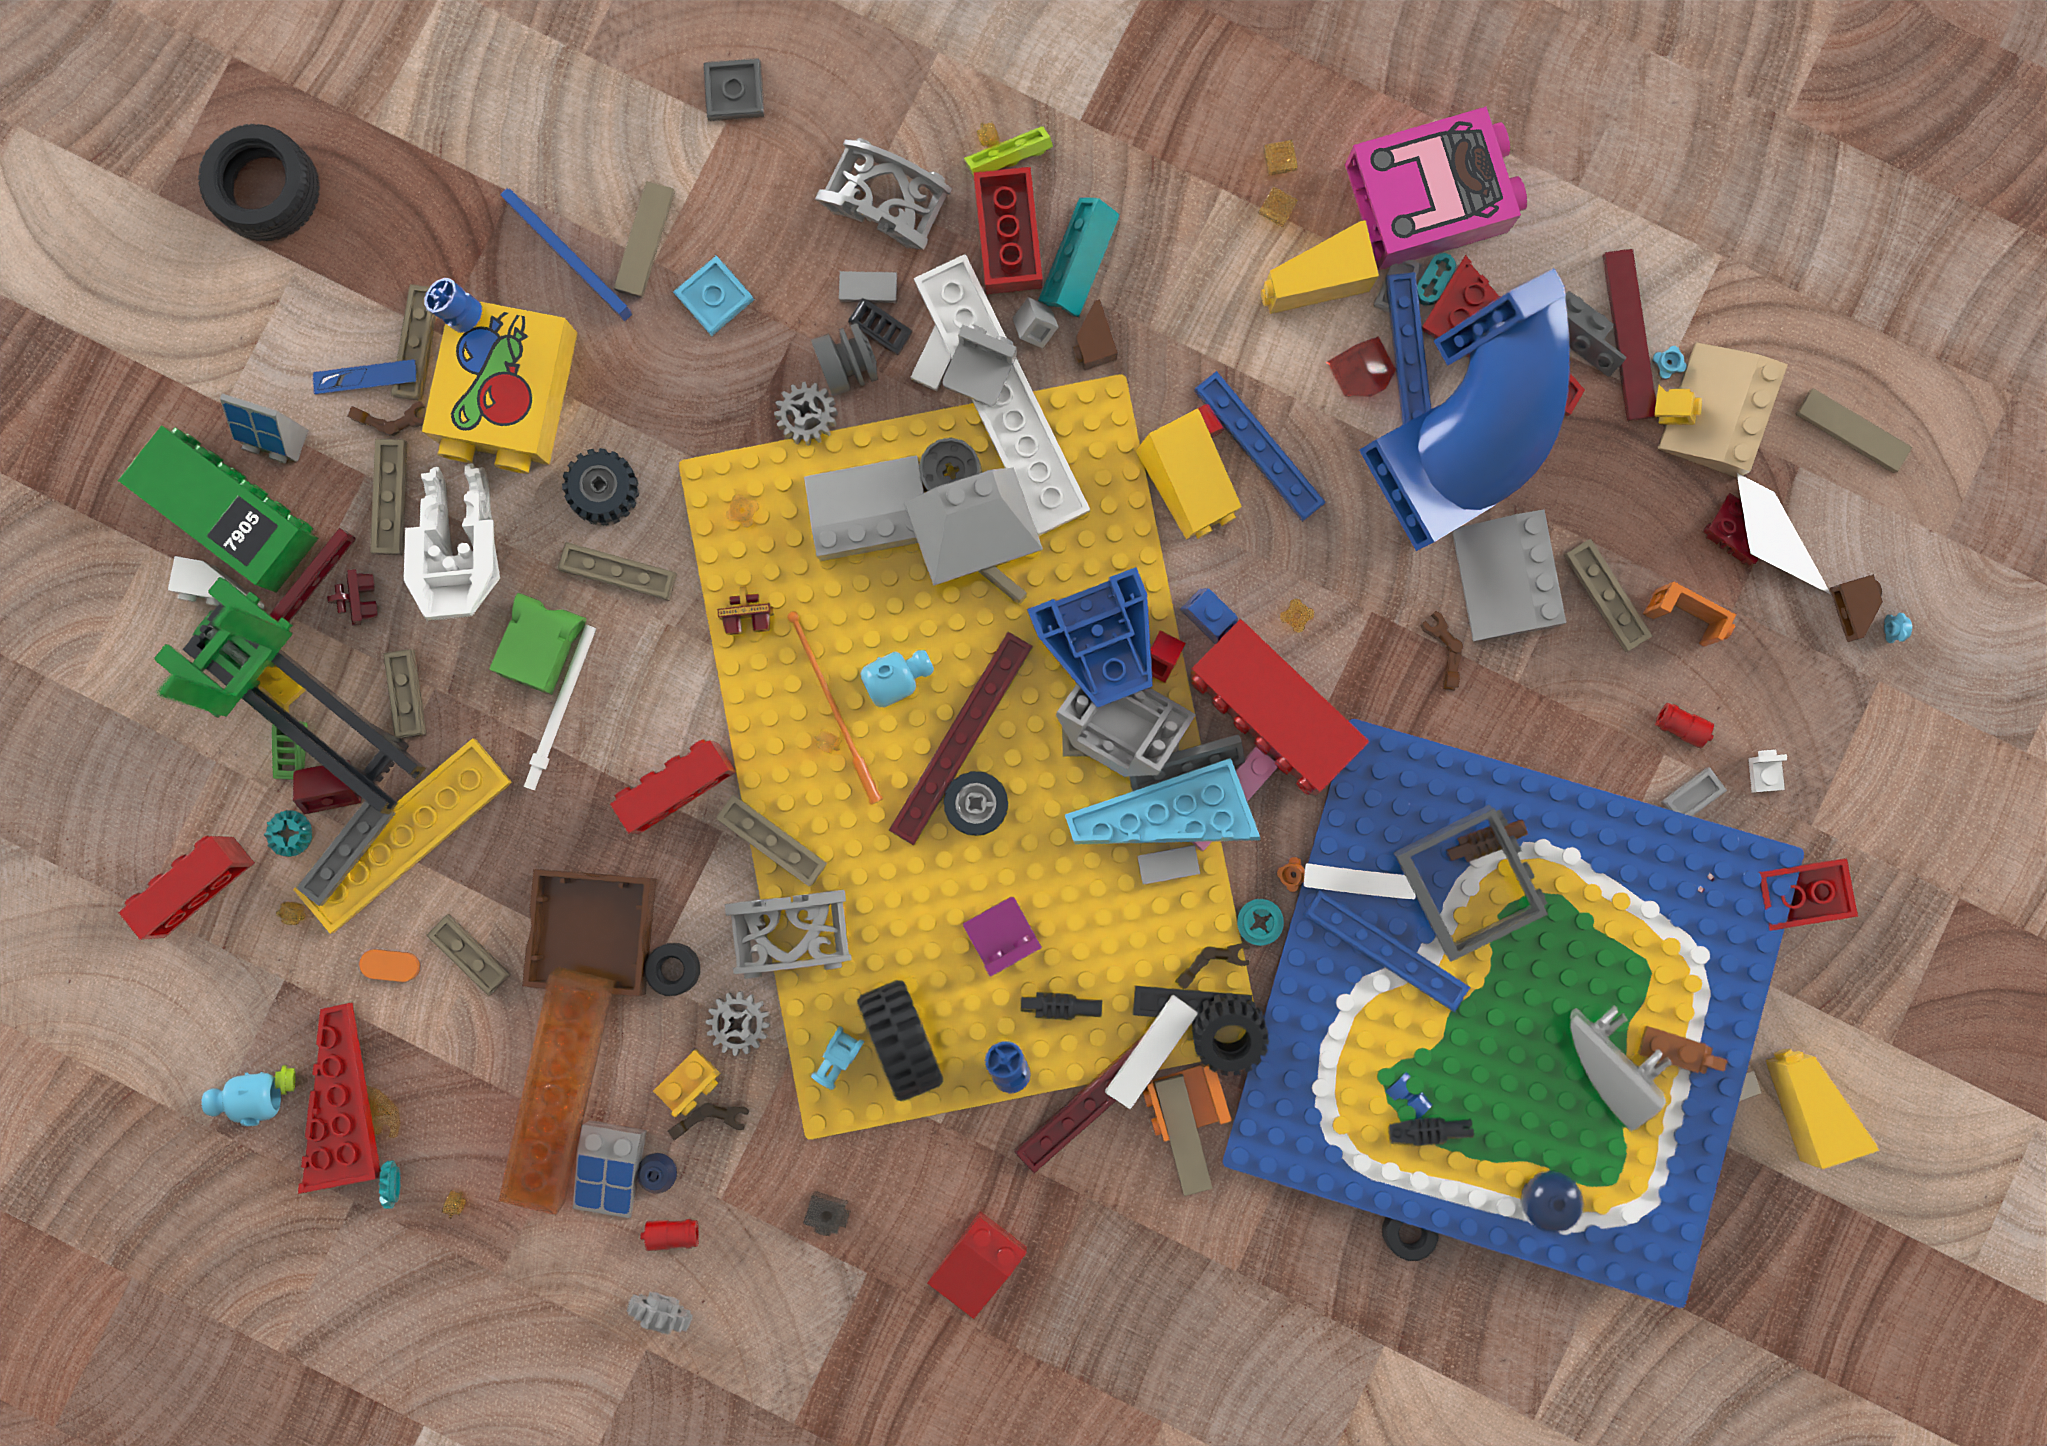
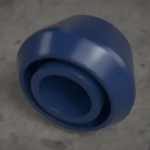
M653 1153L646 1156L640 1162L637 1179L643 1189L650 1193L659 1194L666 1192L674 1185L677 1178V1168L669 1156L662 1153Z

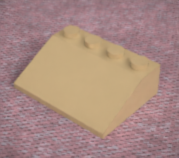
M1696 342L1679 389H1690L1691 392H1694L1696 398L1702 399L1701 414L1696 415L1695 425H1666L1658 449L1736 478L1737 473L1742 476L1749 473L1788 364L1759 354Z

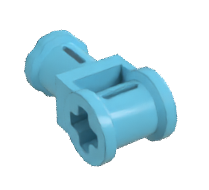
M839 1026L822 1056L825 1058L817 1072L812 1073L811 1078L824 1087L834 1090V1082L842 1069L845 1071L849 1064L853 1062L865 1041L854 1039L843 1032V1028ZM831 1065H833L832 1070L830 1071L829 1075L827 1076L826 1073H827L828 1070L830 1069Z

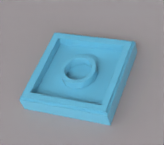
M717 255L674 291L676 297L711 336L754 301L753 296Z

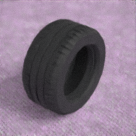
M245 124L236 128L233 127L230 131L227 130L224 134L218 136L210 144L209 148L205 151V155L202 157L203 161L200 163L198 184L205 205L218 220L244 238L268 242L269 240L275 241V239L279 240L282 237H288L289 234H294V231H298L301 226L305 225L304 223L309 220V216H312L313 210L316 208L315 204L318 202V191L320 190L316 168L304 150L279 129L277 130L274 127L263 124ZM258 158H275L282 161L285 168V184L281 194L271 204L260 209H245L238 206L234 197V182L239 171L247 163Z

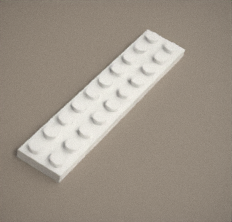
M966 254L914 278V282L951 358L958 346V334L962 325L968 327L976 325L987 331L986 334L991 337L1003 336L1006 338ZM1016 358L994 406L985 405L974 399L972 401L1004 467H1014L1038 536L1090 512V508Z

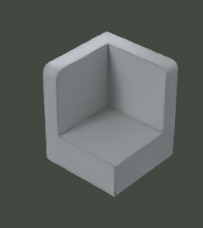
M1029 297L1013 317L1019 338L1042 349L1059 328L1052 309Z

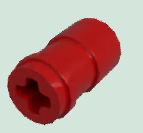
M1666 703L1656 718L1655 725L1660 727L1661 730L1668 731L1699 749L1703 748L1708 741L1711 742L1714 737L1712 735L1714 723L1696 714L1688 713L1675 704Z
M692 1219L684 1221H646L645 1230L641 1233V1240L645 1241L647 1251L669 1250L670 1248L692 1249V1247H698L699 1224L697 1220Z

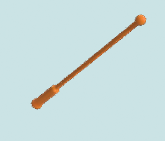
M792 611L788 614L787 618L793 623L853 755L852 763L869 798L868 802L870 805L883 800V797L879 794L863 757L858 755L798 622L799 615L797 612Z

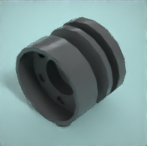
M857 322L850 325L854 338L849 340L844 328L839 329L841 343L835 344L829 333L811 339L833 397L850 391L848 378L854 375L860 386L865 385L861 375L863 371L867 370L871 382L878 380L875 356L867 336L860 330Z
M955 438L939 439L929 445L922 454L919 464L920 478L928 491L982 473L981 463L974 449L963 440ZM953 466L955 470H960L956 473V478L953 480L949 476L944 477V474L948 472L947 467Z

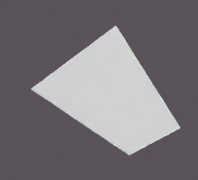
M1737 473L1750 554L1831 594L1775 493Z

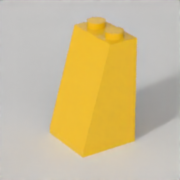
M1366 220L1352 225L1270 270L1267 280L1264 281V289H1261L1263 305L1268 306L1270 314L1370 292L1379 274Z
M1198 408L1147 435L1136 449V453L1186 540L1193 536L1200 539L1212 532L1211 527L1217 523H1220L1222 527L1236 519L1235 513L1242 507Z
M1789 1048L1773 1053V1058L1765 1060L1801 1162L1825 1169L1879 1151L1877 1144L1815 1056L1803 1054L1802 1051L1794 1052Z

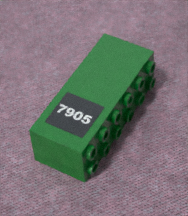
M161 425L118 481L254 585L277 593L319 538L311 533L314 528L304 520L290 514L291 510L283 504L269 498V494L262 488L245 480L246 476L235 468H230L223 463L224 460L211 450H206L202 447V443L188 433L185 434L177 427L170 430Z

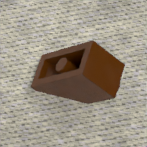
M1100 299L1094 301L1076 336V346L1072 347L1077 364L1082 362L1084 370L1117 360L1118 352Z
M1874 574L1830 588L1847 642L1865 637L1883 602L1881 598L1882 588L1880 583L1875 580Z

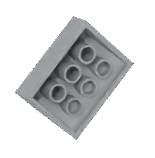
M917 455L804 476L816 556L820 561L918 543L904 504L906 501L924 493Z
M1545 510L1506 516L1459 527L1452 531L1473 642L1555 628L1566 623Z

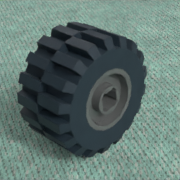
M599 448V452L589 449L587 450L588 454L585 456L582 453L576 456L578 460L575 463L570 461L567 465L569 471H564L563 474L565 483H562V490L565 492L564 497L567 503L584 521L586 519L591 524L601 523L602 526L609 525L608 522L610 521L614 523L620 522L619 518L621 516L627 517L630 514L628 510L631 507L635 508L637 504L635 498L639 497V490L637 488L639 484L634 471L628 462L614 451L608 453L606 449Z

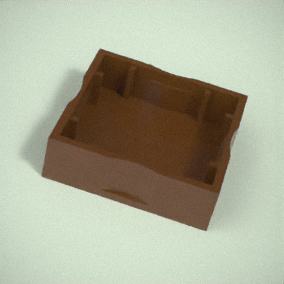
M533 869L529 910L531 929L526 944L522 987L554 990L582 989L596 993L628 996L645 995L647 987L645 963L650 955L657 878Z

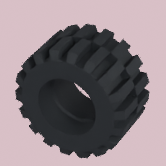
M1226 993L1225 998H1220V994L1213 996V1002L1207 999L1203 1003L1204 1009L1198 1008V1014L1192 1021V1034L1197 1056H1200L1204 1066L1209 1064V1069L1215 1073L1219 1069L1221 1075L1228 1076V1072H1233L1234 1076L1241 1075L1240 1070L1243 1069L1246 1072L1251 1071L1253 1063L1257 1066L1261 1063L1260 1055H1266V1045H1269L1268 1031L1260 1008H1256L1255 1002L1251 999L1246 1002L1245 996L1238 994L1237 998H1233L1232 993ZM1236 1025L1246 1030L1244 1036L1233 1043H1222L1214 1038L1216 1032L1225 1026Z

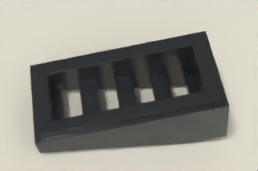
M864 298L860 300L848 320L849 326L857 322L865 336L896 355H899L913 332L910 328ZM868 311L870 314L864 324H862L860 320L865 312ZM876 317H878L880 321L873 331L870 327ZM888 323L891 325L884 337L880 336L883 328ZM897 329L901 333L894 344L889 341Z

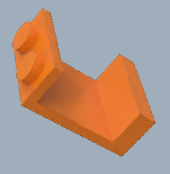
M1674 581L1655 590L1643 615L1651 619H1656L1671 613L1675 605L1707 622L1709 625L1699 643L1703 647L1723 641L1724 639L1727 640L1735 628L1733 621L1736 614Z
M1201 1064L1152 1079L1148 1083L1147 1089L1143 1091L1147 1107L1153 1106L1156 1117L1151 1118L1155 1135L1161 1134L1164 1142L1170 1139L1154 1081L1183 1074L1197 1128L1215 1122L1224 1124L1232 1121L1217 1071L1216 1073L1211 1071L1209 1064L1206 1066Z

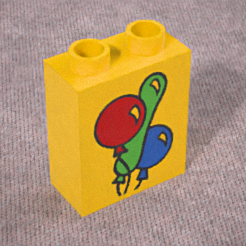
M480 302L482 305V315L478 323L471 330L459 333L445 323L422 432L440 444L437 455L443 458L463 463H473L475 451L495 454L494 466L515 473L529 474L531 461L550 465L577 332L563 317Z

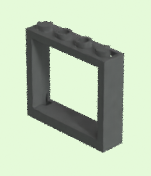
M1490 805L1393 852L1450 962L1548 914L1544 905L1548 904L1545 895L1540 888L1535 890L1531 879L1535 878L1529 864L1527 862L1522 864L1517 854L1521 852L1517 840L1514 836L1509 837L1504 828L1508 825L1506 818L1500 809L1495 811ZM1487 819L1530 905L1454 942L1411 856Z

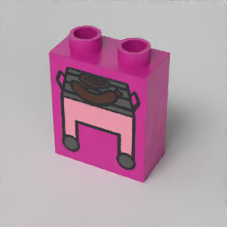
M1487 106L1353 145L1345 167L1362 221L1366 220L1378 271L1390 268V266L1397 263L1402 264L1407 260L1414 261L1506 234L1521 216L1520 211L1526 210L1527 193L1524 183L1519 176L1509 178L1503 160L1504 157L1510 154V141L1507 130L1502 122L1492 124Z

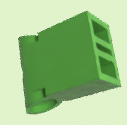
M517 593L512 608V620L507 626L489 670L509 680L552 695L569 654L571 644L583 630L587 619L567 610H547L540 600Z

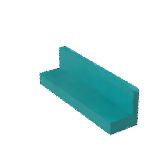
M1079 197L1038 299L1040 303L1051 307H1060L1074 317H1079L1119 219V213L1101 199Z

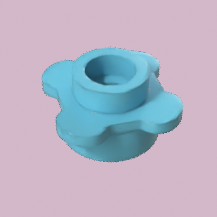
M1676 346L1669 347L1663 353L1657 352L1653 356V362L1658 365L1660 369L1659 375L1663 379H1668L1671 374L1676 372L1682 373L1686 369L1684 357ZM1668 360L1672 361L1671 365L1667 363Z
M1898 613L1897 616H1886L1884 625L1886 641L1888 643H1894L1895 640L1904 642L1910 637L1912 622L1904 613Z

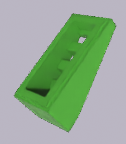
M299 721L305 727L308 726V723ZM272 724L273 779L293 780L294 771L282 770V765H295V771L304 769L306 751L295 742V748L284 747V741H294ZM283 753L295 754V759H283Z

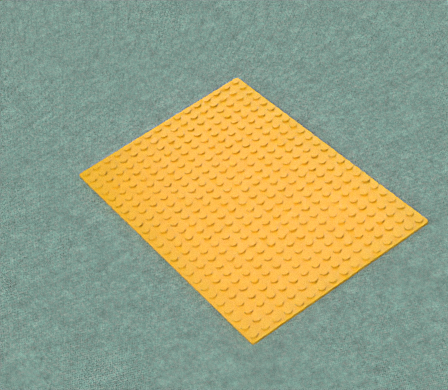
M1123 374L1033 391L1090 508V512L1038 536L1043 550L995 565L997 569L1027 592V597L1021 604L1013 601L978 571L933 586L918 543L820 561L816 556L804 476L916 455L920 464L921 456L927 447L937 440L945 438L963 440L970 445L979 458L982 473L993 469L1005 468L974 403L830 431V436L824 433L820 435V443L815 438H812L808 446L804 439H801L799 444H795L792 438L684 459L679 462L680 476L741 800L828 863L813 885L809 887L750 844L760 900L791 897V902H793V896L845 890L846 902H843L848 950L852 960L842 962V967L825 970L823 964L774 971L803 1129L807 1139H816L1087 1085L1138 1041L1157 1018L1133 1015L1135 985L1182 989L1175 980L1185 969L1192 965L1196 956L1201 953L1203 948L1209 946L1227 948V946L1242 943L1221 841H1212L1204 851H1200L1195 846L1200 874L1142 885L1137 856L1192 846L1194 844L1192 842L1075 844L1065 814L1133 791L1129 776H1122L1090 756L1063 757L1062 726L1056 717V713L1077 683L1038 638L1027 609L1052 599L1058 601L1107 582L1111 576L1137 567L1147 592L1150 649L1160 630L1180 640L1146 471L1136 453L1140 442L1126 376ZM953 466L947 467L948 472L944 474V477L949 476L953 480L956 478V473L960 470H955ZM923 484V489H924V493H925V492H927L928 490L926 489L925 485ZM740 587H747L748 595L759 594V602L749 603V605L770 603L773 606L774 615L770 616L769 631L753 632L752 618L741 619L742 634L727 635L723 621L718 618L717 609L741 606V604L730 605L729 597L739 596ZM792 611L797 612L799 615L798 622L858 755L863 757L877 790L883 797V800L870 805L868 802L869 798L852 763L853 755L793 623L787 618L788 614ZM1007 632H1010L1032 645L1033 648L954 778L956 779L960 775L971 771L985 772L994 776L1003 785L1008 797V810L1004 821L997 829L985 835L971 836L962 833L949 822L945 814L944 795L915 845H912L890 832L889 829ZM925 650L934 667V672L930 676H920L914 679L916 689L910 696L887 707H877L871 700L861 679L860 673L863 667L877 660L878 657L882 658L895 651L899 652L907 660L912 657L914 652ZM1181 652L1166 683L1152 677V687L1150 688L1195 714L1183 653ZM1196 716L1179 741V751L1201 745ZM1009 897H1014L1042 948L990 977L963 924ZM831 904L824 925L833 926ZM784 909L781 910L778 925L772 932L767 934V938L776 947L789 953L802 941L808 930L794 926L788 919ZM801 910L798 914L799 920L812 924L813 920H805L808 917V912ZM764 914L765 927L770 924V918ZM821 931L819 936L829 939L831 944L822 943L820 951L825 954L835 953L834 932ZM1243 949L1238 952L1240 960H1245ZM807 950L797 960L812 959L813 957ZM771 956L772 963L780 962ZM1210 960L1207 965L1202 967L1196 974L1193 982L1186 988V990L1252 995L1247 966H1237L1228 963L1227 960ZM896 980L905 982L944 1080L939 1087L904 1102L895 1099L857 1004V999L860 995ZM1036 992L1073 994V996H1076V999L1102 1000V1016H1075V1019L1072 1020L1035 1018V1013L1020 1011L1021 998H1036ZM1192 1023L1158 1070L1201 1062L1200 1056H1197L1195 1051ZM1229 1025L1218 1030L1214 1038L1222 1043H1233L1241 1039L1246 1030L1240 1026ZM839 1026H841L843 1032L858 1041L862 1039L865 1042L853 1062L849 1064L845 1071L842 1069L834 1082V1090H831L811 1078L813 1072H817L825 1058L822 1056L827 1050L826 1047ZM1008 1041L1019 1046L1030 1068L1031 1075L1028 1084L1016 1093H1005L999 1090L986 1068V1054L993 1045L999 1042ZM831 1065L830 1069H829L828 1072L826 1073L827 1076L829 1075L830 1071L832 1070L833 1065Z

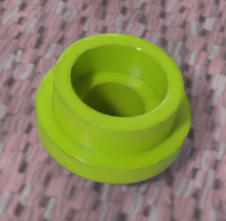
M282 1065L281 1071H276L275 1089H280L281 1095H287V1092H294L296 1082L295 1068H288L287 1065Z

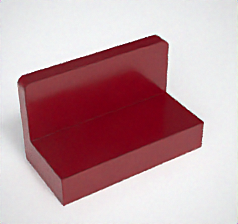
M323 765L293 772V801L304 815L361 803V797Z

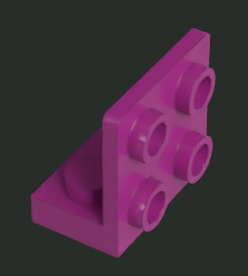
M1009 897L963 924L990 977L1042 948L1014 897Z

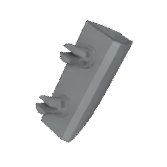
M1612 1006L1596 1023L1588 1020L1575 1008L1571 1012L1570 1027L1582 1065L1602 1099L1630 1131H1633L1657 1114L1666 1104L1664 1092L1652 1080L1667 1066H1670L1672 1062L1668 1057L1658 1062L1663 1056L1662 1051L1659 1049L1640 1067L1623 1054L1608 1038L1622 1023L1627 1021L1624 1014L1612 1020L1618 1012L1617 1007Z

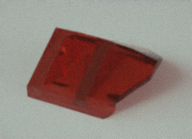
M1379 336L1358 343L1327 362L1345 397H1371L1385 390L1396 371Z

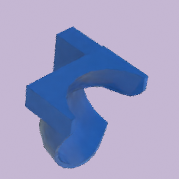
M1555 268L1509 291L1435 339L1434 343L1447 366L1470 354L1468 370L1462 382L1454 393L1441 405L1401 425L1359 450L1416 551L1439 540L1521 488L1546 460L1558 437L1568 396L1569 333L1565 287Z

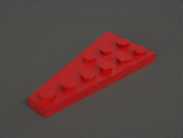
M1466 255L1422 326V331L1435 339L1500 298L1489 285V280L1473 267L1472 261ZM1570 372L1564 413L1566 416L1571 415L1585 391Z
M353 1003L320 1009L316 1040L319 1050L317 1063L313 1064L312 1075H315L314 1090L310 1091L305 1130L307 1148L306 1156H302L301 1168H304L303 1181L299 1183L298 1194L380 1178L381 1169Z

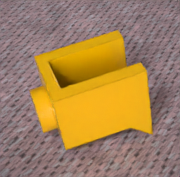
M1658 384L1655 417H1659V424L1695 425L1696 415H1700L1702 411V399L1696 398L1694 392H1691L1690 389H1669V392H1666Z

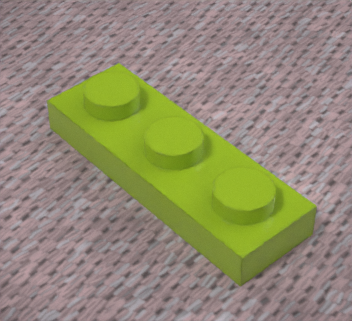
M1041 126L967 156L964 159L967 168L974 177L975 172L994 171L1003 167H1012L1027 157L1039 156L1047 149L1052 148L1053 144L1051 137L1044 127Z

